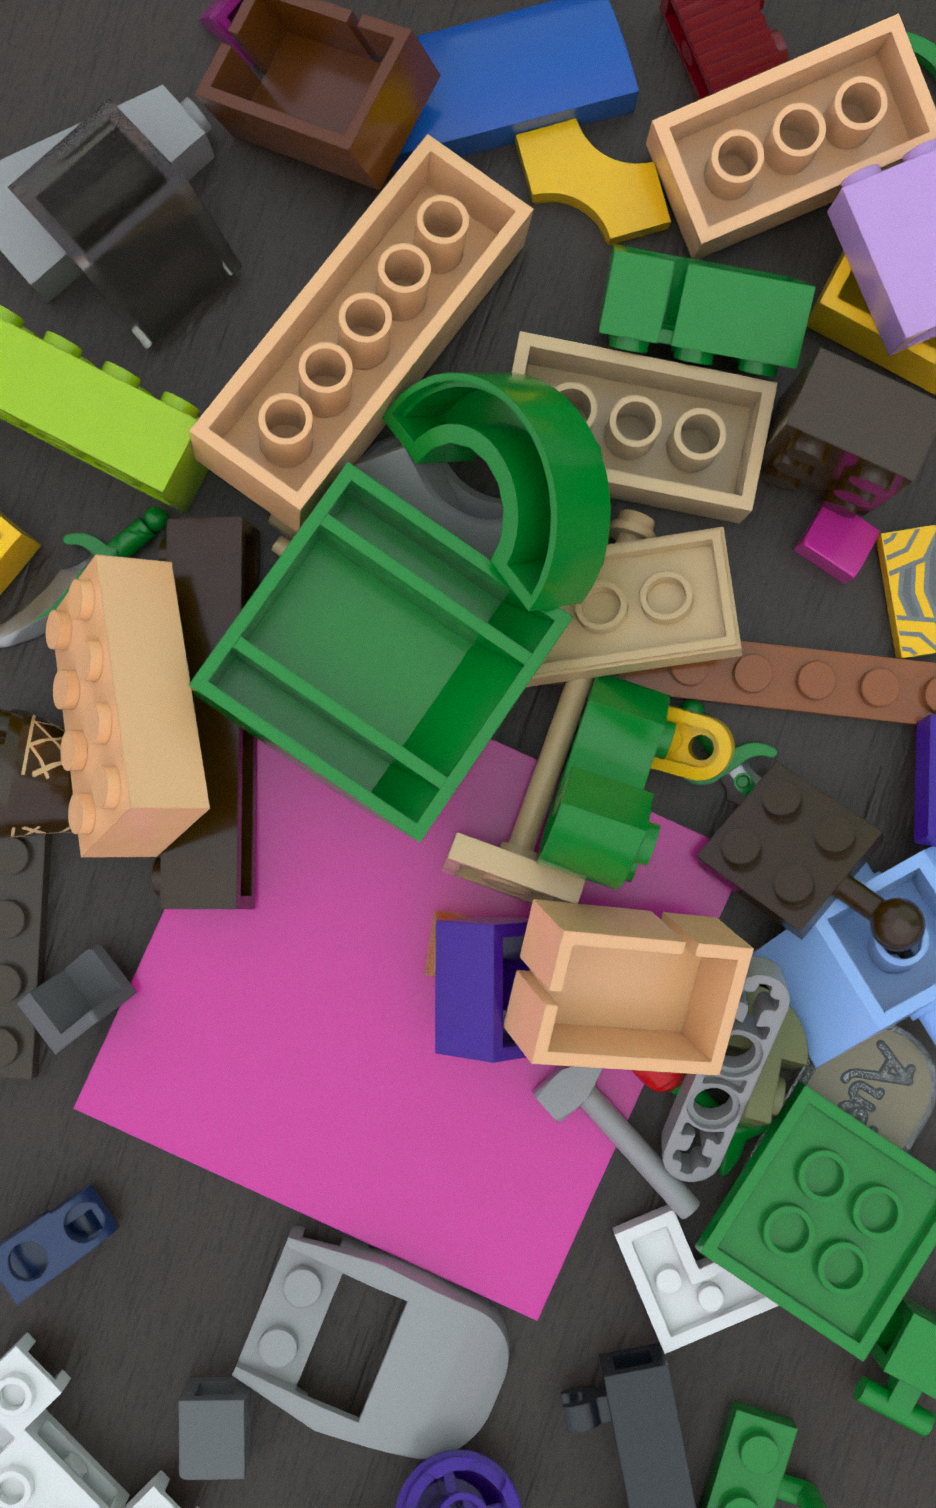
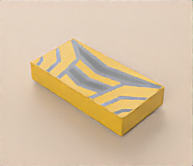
M936 525L881 533L878 535L876 543L895 656L898 659L936 654Z

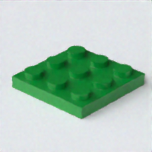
M798 1082L699 1238L695 1248L701 1254L864 1362L936 1246V1172L805 1084Z

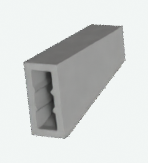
M161 85L0 160V251L47 304L178 189L172 183L173 186L78 269L72 265L60 250L66 242L156 164L160 165L180 187L183 184L140 140L139 143L44 226L40 227L23 205L124 118L126 119L125 122H128L187 183L215 158L207 137V133L212 130V126L190 98L186 97L179 103L164 85Z

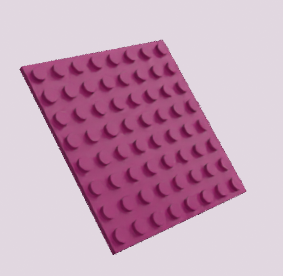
M257 739L255 909H164L131 981V985L137 993L120 1006L73 1109L538 1321L616 1146L580 1106L558 1123L535 1098L533 1090L559 1067L558 1065L531 1064L527 1057L490 1063L435 1053L436 920L481 916L529 917L532 904L442 872L444 862L457 832L500 847L501 842H509L538 760L490 739L425 837L418 843L358 808ZM559 780L534 848V852L537 854ZM651 812L649 821L660 825V831L648 865L639 864L632 882L624 881L618 890L586 880L578 901L579 904L652 911L660 919H662L663 912L717 917L719 919L732 889L698 865L696 855L710 838ZM602 1068L595 1085L628 1121L644 1083L639 1080L632 1070Z

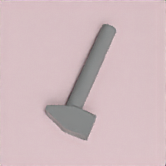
M559 1066L533 1090L535 1098L558 1123L580 1106L681 1219H686L699 1207L700 1201L681 1180L672 1177L667 1172L660 1156L597 1088L595 1083L602 1068Z

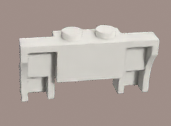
M28 1332L0 1358V1508H181L165 1492L170 1478L162 1470L126 1504L130 1494L46 1410L63 1392L71 1377L62 1369L53 1378L28 1352L36 1342Z

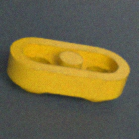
M669 705L667 720L676 723L675 733L666 758L662 760L654 757L651 768L692 780H707L724 772L730 765L735 752L734 738L729 728L715 717ZM699 735H705L713 742L714 750L708 759H700L693 752V741Z

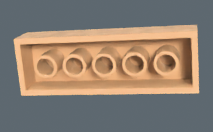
M427 134L189 430L195 460L298 532L346 463L349 462L352 465L356 463L384 428L386 423L382 416L401 393L422 379L524 247L534 209Z

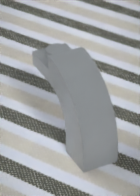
M395 435L376 442L353 464L490 560L492 559L501 539L503 521L501 498L491 497L474 490L453 472L447 462L416 464Z

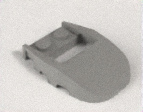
M294 1224L232 1376L312 1430L361 1446L410 1458L428 1459L435 1454L457 1450L465 1445L479 1432L488 1419L507 1373L510 1339L505 1321L498 1309L486 1297L458 1284H454L390 1253L369 1248V1244L366 1242L343 1237L338 1246L303 1237L306 1227ZM342 1274L406 1301L360 1417L308 1396L306 1391L297 1387Z

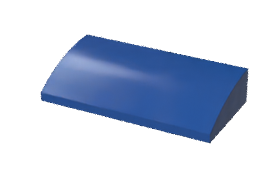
M553 0L416 36L441 76L392 169L395 175L427 134L462 158L515 144L517 134L574 118L577 119L579 126L634 112L639 88L627 47L610 1Z

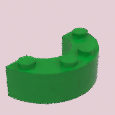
M519 373L436 374L418 381L401 393L389 406L382 419L416 464L472 461L477 455L487 462L499 485L503 506L501 539L492 556L491 563L526 609L530 612L582 603L591 591L604 564L610 531L611 504L608 478L601 447L577 408L551 385L540 379Z
M611 675L594 677L549 812L537 855V864L614 890H618L624 881L632 882L639 864L648 865L657 842L660 825L649 821L654 793L645 791L644 788L654 757L664 760L673 740L676 723L667 720L671 695Z

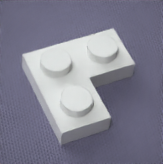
M668 1204L613 1227L614 1235L664 1354L779 1306L709 1258L705 1257L695 1261L677 1216Z

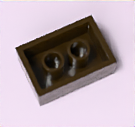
M820 348L784 392L776 406L769 424L760 469L764 472L761 477L767 483L785 491L796 492L798 487L820 496L819 504L822 507L843 517L854 518L856 513L865 516L915 482L936 435V399L824 348Z

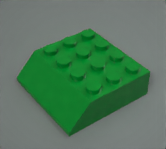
M347 462L189 683V686L194 696L355 806L420 843L556 644L573 616L560 607L529 612L489 558Z

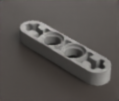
M751 957L731 1035H742L749 1038L753 1042L752 1046L742 1055H725L720 1075L686 1073L661 1135L663 1163L667 1172L672 1177L681 1181L697 1182L705 1180L712 1176L720 1167L789 1009L790 995L784 972L776 962L770 959ZM759 984H767L769 992L760 991L752 1006L754 1017L748 1015V1002L745 991L755 992ZM709 1088H720L730 1095L726 1103L715 1108L703 1107L694 1100L698 1093ZM694 1127L700 1129L701 1147H694L690 1154L680 1152V1150L687 1151L690 1148L695 1137Z

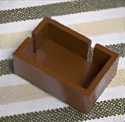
M243 0L228 32L265 76L261 82L231 45L221 42L195 92V96L232 136L381 191L441 76L412 29L365 14L359 20L352 10L322 0Z

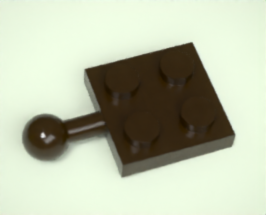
M777 761L696 855L698 865L801 940H803L836 898L869 920L874 939L888 950H909L920 942L925 932L926 923L924 915L914 902L900 897L885 900L854 878L883 843V832Z

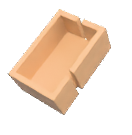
M533 899L520 958L530 970L516 971L503 1027L531 1064L720 1075L754 948L717 917L663 912L662 919H660L652 911Z

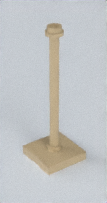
M624 509L619 512L617 519H613L610 522L609 535L616 540L615 543L656 537L653 532L655 521L641 512ZM594 677L565 682L509 842H501L500 847L457 832L448 851L442 872L530 904L533 903V899L578 903L586 880L537 864L538 854L534 852V848Z

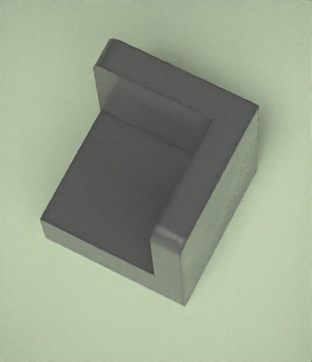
M95 944L64 970L29 992L16 1004L56 1055L133 997L137 991L102 945Z
M190 1377L179 1399L180 1477L183 1480L245 1479L253 1455V1389L235 1377Z

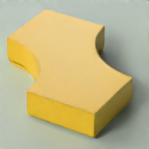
M576 118L516 135L515 145L532 203L557 202L582 211L596 223L608 246L669 229L671 219L654 161L634 164L621 162L604 155L587 140Z

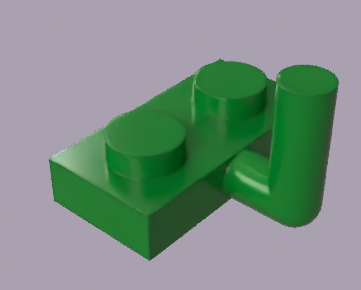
M732 1401L700 1508H774L776 1499L796 1505L799 1508H828L814 1483L784 1474L798 1430L794 1420Z

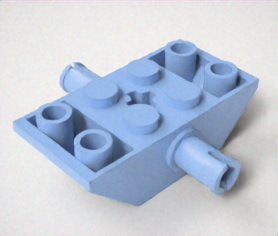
M936 847L927 848L883 873L880 871L873 873L866 862L854 876L856 880L885 900L893 897L905 898L914 902L921 909L926 923L925 932L916 946L906 950L904 953L906 959H901L897 954H888L884 947L874 939L870 929V921L839 899H836L803 940L786 929L752 953V957H763L776 962L783 970L790 995L789 1006L802 1024L807 1039L808 1057L815 1069L909 1016L912 1021L917 1019L921 1021L936 1045Z

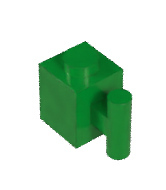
M903 1297L870 1351L881 1369L890 1374L885 1386L866 1376H862L855 1386L853 1398L918 1435L926 1437L934 1426L935 1414L916 1403L922 1392L936 1399V1314Z

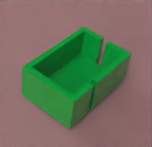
M612 244L598 317L599 333L609 334V346L614 348L647 353L650 342L665 343L671 345L670 350L674 352L673 357L676 359L712 365L714 354L733 357L732 362L738 363V369L741 371L776 377L779 366L797 369L816 287L797 277Z

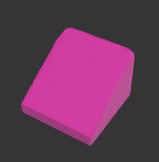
M821 506L792 550L843 584L852 581L860 571L881 531L857 515L854 518H847Z

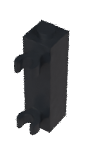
M660 1342L599 1354L605 1386L597 1388L576 1387L561 1392L568 1433L584 1432L596 1428L602 1423L612 1422L628 1508H696L669 1366Z

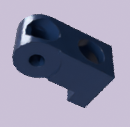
M92 1183L72 1194L49 1211L47 1209L20 1229H16L0 1240V1282L16 1306L96 1248L120 1227Z

